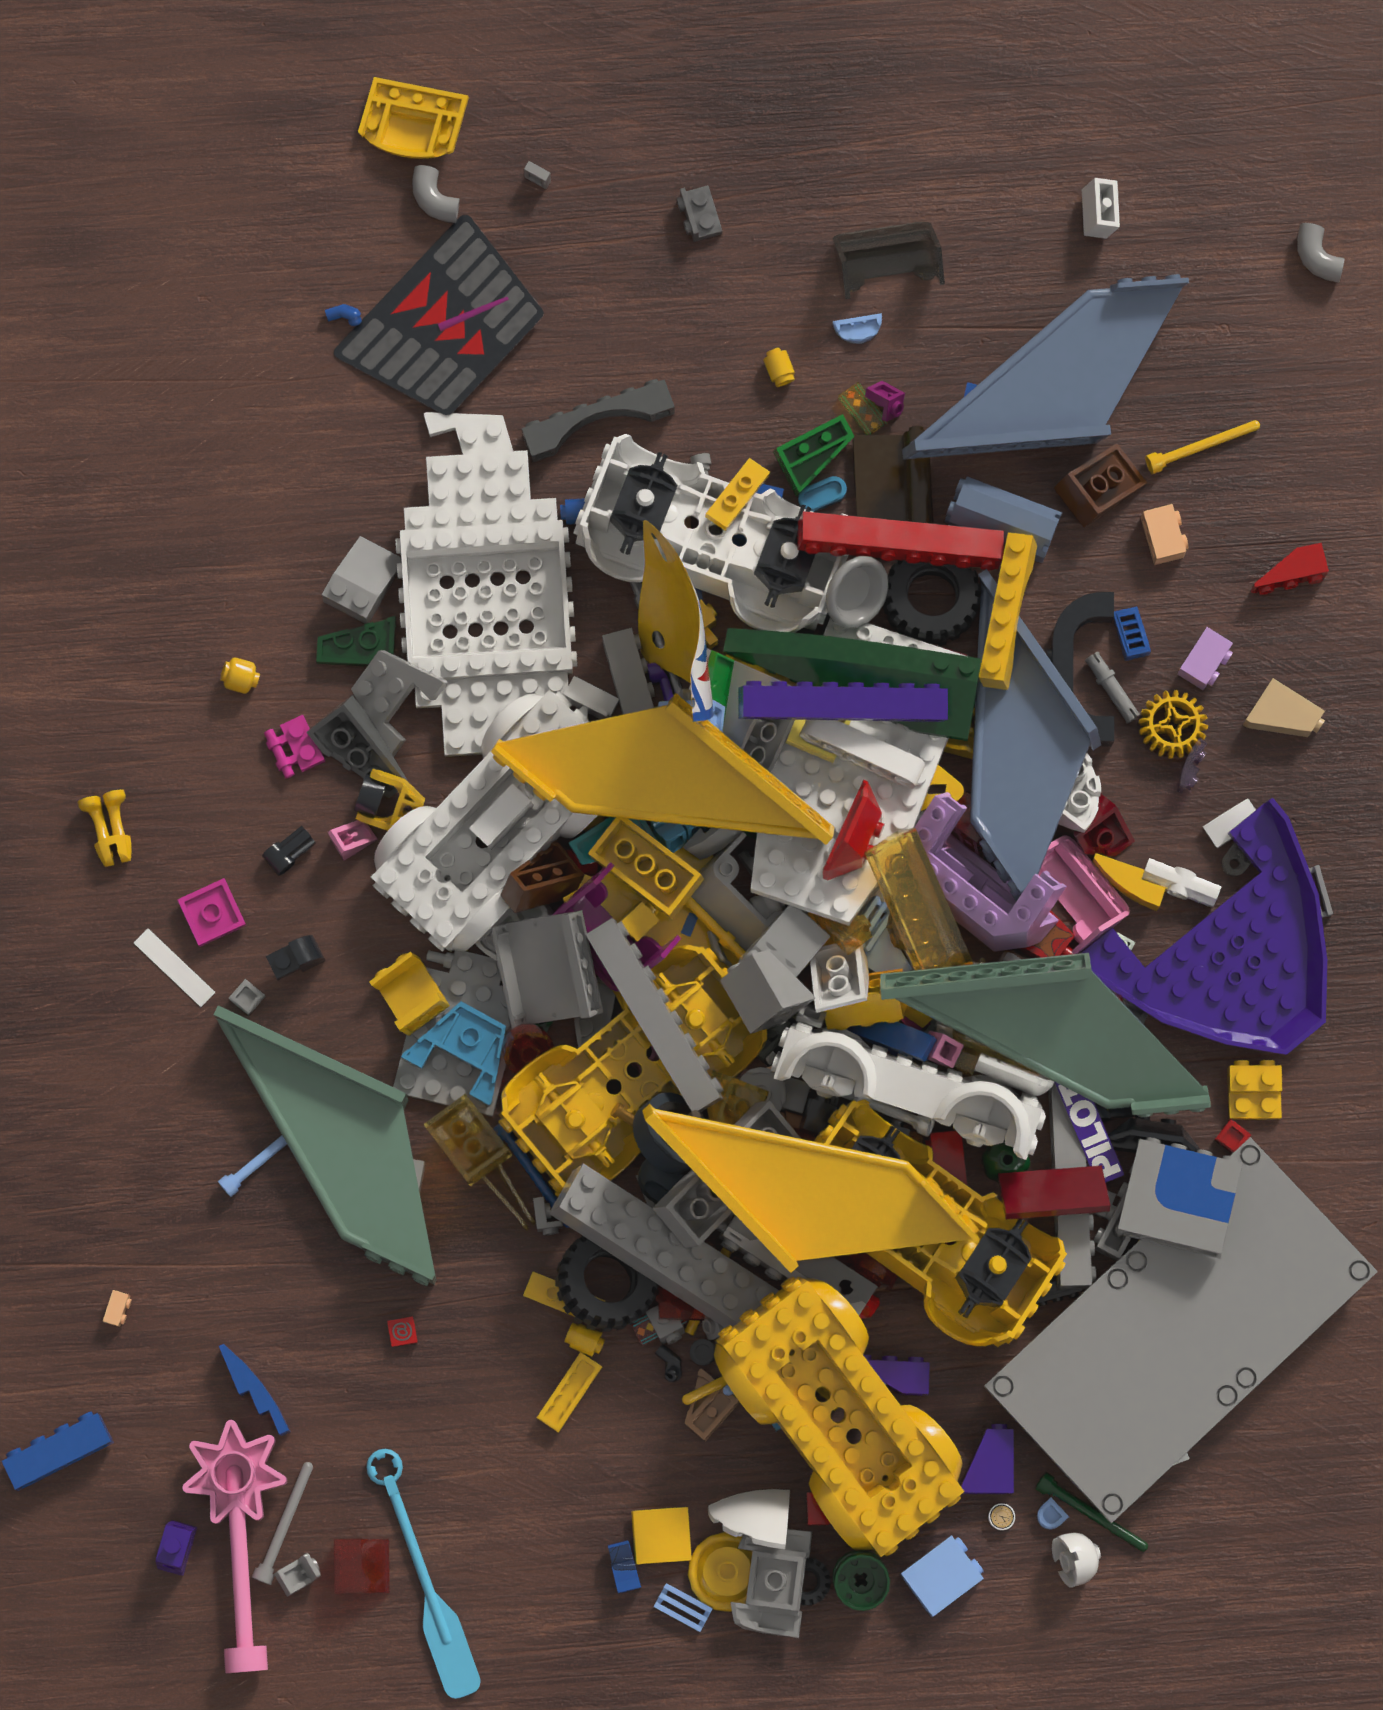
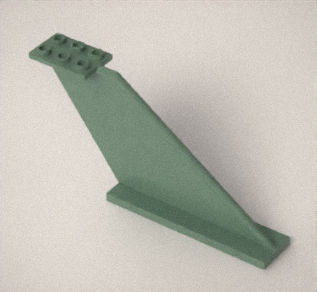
M1089 953L880 974L882 1000L896 999L1106 1109L1131 1107L1132 1115L1149 1117L1153 1113L1160 1112L1168 1115L1177 1114L1180 1110L1201 1112L1205 1108L1211 1107L1207 1086H1202L1091 970Z
M217 1006L213 1014L340 1238L363 1249L366 1258L377 1264H380L381 1261L387 1262L390 1269L398 1274L404 1275L406 1271L412 1274L414 1281L424 1286H428L429 1283L435 1285L437 1279L404 1114L409 1101L407 1094L223 1007Z

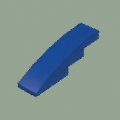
M885 1021L868 1027L857 1025L846 1029L858 1035L863 1041L887 1048L888 1051L892 1050L906 1057L909 1055L923 1062H926L937 1041L933 1035L899 1022L887 1023Z
M224 1344L220 1345L219 1348L239 1395L243 1396L250 1393L259 1415L263 1416L270 1413L280 1436L291 1432L279 1407L264 1384Z

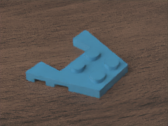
M460 1001L432 1029L419 1038L411 1048L407 1049L401 1058L423 1069L434 1047L437 1046L479 1069L482 1072L469 1095L490 1107L496 1085L506 1025Z

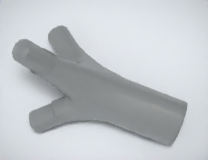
M708 931L707 935L711 950L721 962L730 968L732 963L724 954L721 944L718 942L719 939L711 931Z

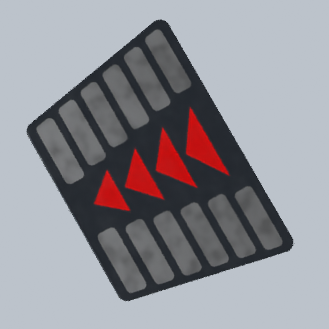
M462 215L362 319L361 323L335 348L334 355L345 363L441 414L450 415L539 322L544 312L469 215ZM504 297L509 299L440 331L438 324Z

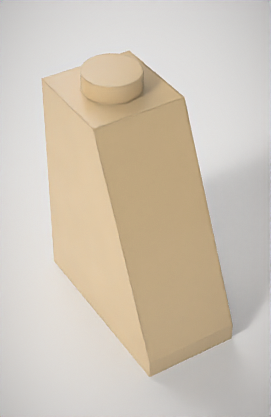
M1273 678L1243 726L1251 729L1308 737L1312 731L1317 733L1325 720L1321 716L1325 711Z

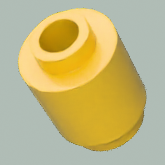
M780 348L768 351L766 353L767 357L763 361L771 382H775L776 387L785 386L795 380L793 376L795 371L787 351H781Z
M572 1323L564 1342L570 1344V1348L593 1357L594 1353L600 1354L605 1339L601 1338L602 1332L587 1329L586 1325L581 1323L579 1325Z

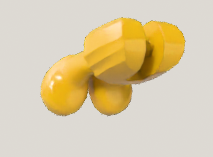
M114 790L103 794L113 836H109L101 798L99 796H91L78 801L79 809L87 812L92 817L98 839L94 846L105 867L114 865L113 851H111L110 845L114 844L117 845V852L121 862L131 861V838L125 835L120 816V807L126 797L124 790Z

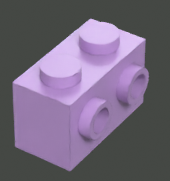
M1206 627L1177 675L1202 690L1205 689L1207 684L1212 686L1220 674L1216 671L1220 663L1226 665L1233 654L1229 650L1233 643Z

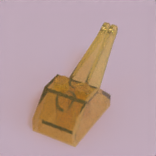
M466 1093L423 1124L469 1186H472L482 1178L512 1212L524 1230L528 1231L529 1228L521 1216L486 1178L485 1175L496 1168L519 1208L533 1226L536 1225L535 1220L526 1209L501 1163L512 1156L511 1152Z

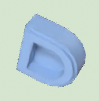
M1051 1497L1037 1512V1521L1043 1528L1049 1530L1057 1528L1069 1517Z

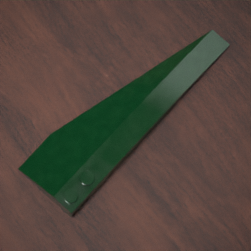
M727 629L723 649L724 654L748 664L763 667L772 674L776 675L777 673L790 678V681L794 683L813 682L815 687H823V682H838V687H848V683L854 682L864 683V687H873L874 683H889V688H899V684L912 683L914 688H924V684H940V688L948 689V720L943 722H889L902 724L916 733L968 741L979 681L980 658L832 636L767 630Z

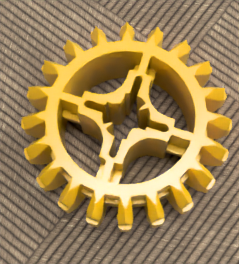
M1174 690L1172 697H1170L1168 691H1164L1163 699L1158 694L1154 695V702L1148 700L1146 702L1148 709H1142L1140 713L1145 718H1141L1138 721V724L1141 726H1146L1139 730V734H1148L1143 739V743L1152 742L1153 744L1149 750L1154 751L1156 747L1159 748L1158 756L1160 757L1167 751L1169 759L1173 758L1174 752L1177 753L1179 758H1183L1184 751L1191 755L1193 753L1192 747L1198 749L1201 745L1198 740H1204L1206 737L1201 731L1208 729V725L1200 723L1207 719V715H1199L1203 710V706L1200 705L1195 708L1194 705L1197 699L1193 698L1190 702L1187 701L1188 693H1184L1182 698H1179L1177 690ZM1165 707V720L1153 725L1154 714ZM1175 707L1183 709L1188 715H1179ZM1170 720H1173L1174 724H1178L1176 731L1172 725L1168 726ZM1193 724L1192 736L1182 742L1181 730ZM1158 734H1167L1171 742L1174 743L1163 740Z

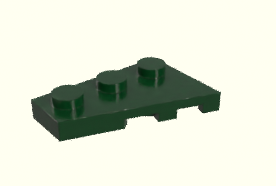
M396 616L375 623L370 622L350 630L345 629L319 636L316 663L368 666L380 650H385L394 655Z

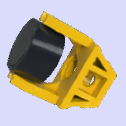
M372 769L371 774H366L354 811L358 812L357 820L388 831L401 817L410 812L405 809V806H410L413 810L423 807L425 798L406 779L381 770ZM389 784L397 789L399 798L393 815L382 818L376 816L385 786Z

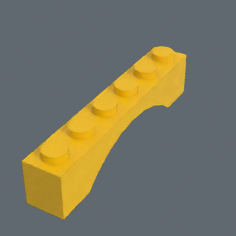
M1009 532L1007 535L979 672V679L983 687L1009 689L1020 608L1029 576L1033 570L1037 544L1032 535Z

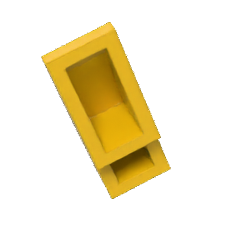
M1095 853L1092 862L1114 888L1140 905L1155 911L1158 910L1166 887L1142 880L1144 869Z

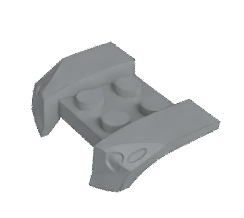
M787 1529L785 1549L754 1544L752 1538L748 1535H743L738 1549L753 1552L746 1604L731 1602L732 1614L736 1625L759 1633L799 1638L802 1617L800 1603L806 1558H809L812 1532Z

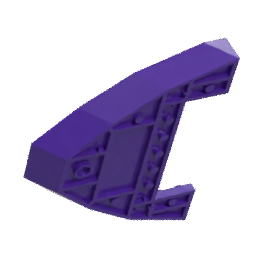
M1271 798L1228 832V835L1259 871V874L1156 959L1144 967L1113 928L1109 929L1081 953H1089L1091 970L1109 989L1162 1023L1223 1044L1287 1055L1326 1023L1327 953L1319 893L1289 817L1278 803Z

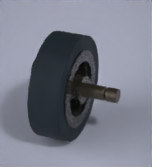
M670 1092L658 1094L643 1105L635 1114L633 1120L635 1141L644 1157L656 1168L670 1174L685 1173L691 1168L645 1121L642 1110L651 1104L658 1110L705 1119V1117L697 1110L691 1111L683 1096Z

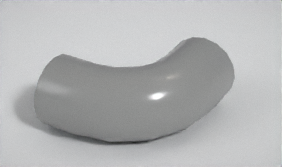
M424 165L415 166L412 185L413 195L419 207L430 217L444 222L456 223L460 198L447 197L438 191L439 171L436 168Z
M1311 223L1300 224L1297 251L1303 265L1313 275L1339 283L1345 258L1329 255L1323 250L1322 240L1325 229L1322 226Z

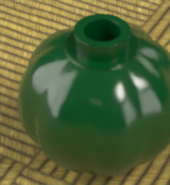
M1005 1140L1003 1143L996 1145H987V1149L981 1158L986 1177L997 1183L998 1173L1024 1172L1031 1165L1029 1156L1027 1160L1017 1157L1013 1147L1005 1145ZM1005 1155L1007 1158H1011L1012 1162L1009 1165H1006L1003 1162V1157Z

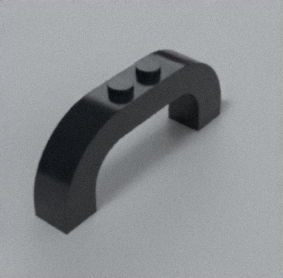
M1095 592L1084 595L1069 604L1057 620L1052 634L1051 648H1047L1046 655L1072 692L1074 634L1082 626L1089 623H1112L1114 618V592ZM1087 713L1098 729L1101 746L1112 747L1114 743V716H1095Z

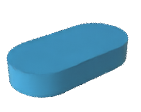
M836 476L826 478L805 487L799 493L798 504L800 507L801 505H806L805 509L809 506L812 512H817L842 501L847 491L846 484L841 478Z

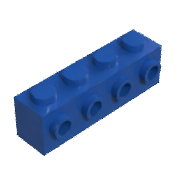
M88 1412L77 1418L78 1423L70 1427L68 1423L54 1430V1435L45 1438L44 1435L30 1442V1447L21 1450L19 1447L6 1454L7 1458L2 1460V1463L14 1489L20 1491L113 1444L114 1442L101 1415L98 1413L93 1415L92 1412Z

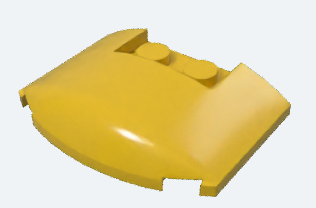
M374 77L358 133L378 149L401 157L424 159L454 152L469 96Z

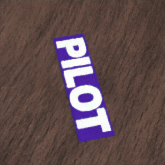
M1055 1082L1089 1165H1102L1105 1182L1123 1176L1124 1172L1095 1103Z

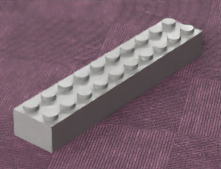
M584 1163L572 1171L549 1212L556 1219L723 1327L728 1325L733 1327L741 1321L739 1317L749 1309L754 1311L762 1305L760 1303L761 1299L771 1292L775 1295L779 1291L704 1241L700 1246L685 1248L650 1206Z

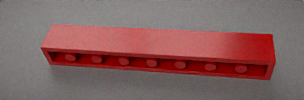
M803 511L798 521V550L809 554H817L819 552L830 553L833 556H871L881 558L884 561L896 559L906 560L908 563L928 562L935 566L949 564L956 565L958 568L980 567L982 570L987 569L990 571L998 569L1002 562L1004 531Z

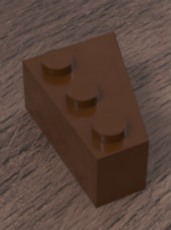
M555 840L545 851L541 850L534 859L526 861L509 874L501 897L514 913L563 900V897L578 890L585 875L557 840Z

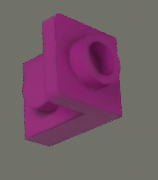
M884 381L866 388L865 397L876 405L884 407L882 420L887 422L901 415L904 409V392Z

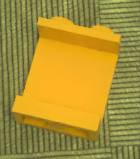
M412 952L400 955L394 964L377 972L375 978L369 981L371 986L381 992L397 1018V1021L394 1023L399 1031L408 1036L450 1006L420 957Z

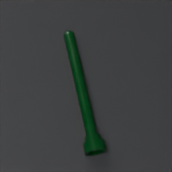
M1048 1472L1042 1475L1035 1490L1043 1495L1045 1493L1049 1496L1053 1494L1138 1550L1144 1552L1148 1549L1147 1542L1116 1522L1110 1523L1099 1511L1058 1486L1054 1476Z

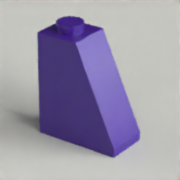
M991 1424V1429L985 1430L960 1485L965 1491L962 1494L1014 1493L1013 1429H1007V1424Z

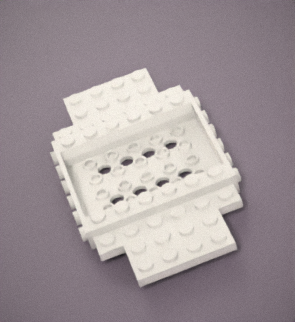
M527 450L426 457L429 506L404 508L405 530H400V538H396V553L401 554L402 563H397L398 578H403V588H399V603H404L405 613H400L401 628H406V637L402 638V652L407 653L408 662L411 665L430 672L431 675L443 678L448 682L436 700H430L415 685L417 709L442 707L445 757L482 755L481 745L487 729L509 704L529 694L544 696L549 690L554 694L558 691L561 694L564 690L569 691L568 675L573 674L572 667H577L576 651L571 652V642H576L575 626L570 627L569 617H574L573 601L568 602L567 592H572V578L566 577V567H571L570 552H565L564 543L569 542L568 527L563 528V520H557L556 498L531 499ZM519 571H527L531 576L530 581L526 584H520L516 581V574ZM500 572L505 576V582L500 586H495L490 581L492 574ZM470 574H476L480 578V583L476 587H468L465 583L466 577ZM451 576L455 581L454 586L450 589L442 588L440 586L441 578ZM524 620H529L533 623L534 629L531 633L524 634L519 630V624ZM505 622L509 627L508 632L505 635H497L493 630L496 623ZM474 623L480 624L483 627V633L479 637H472L468 633L470 625ZM448 625H453L458 630L456 637L448 639L443 635V629Z

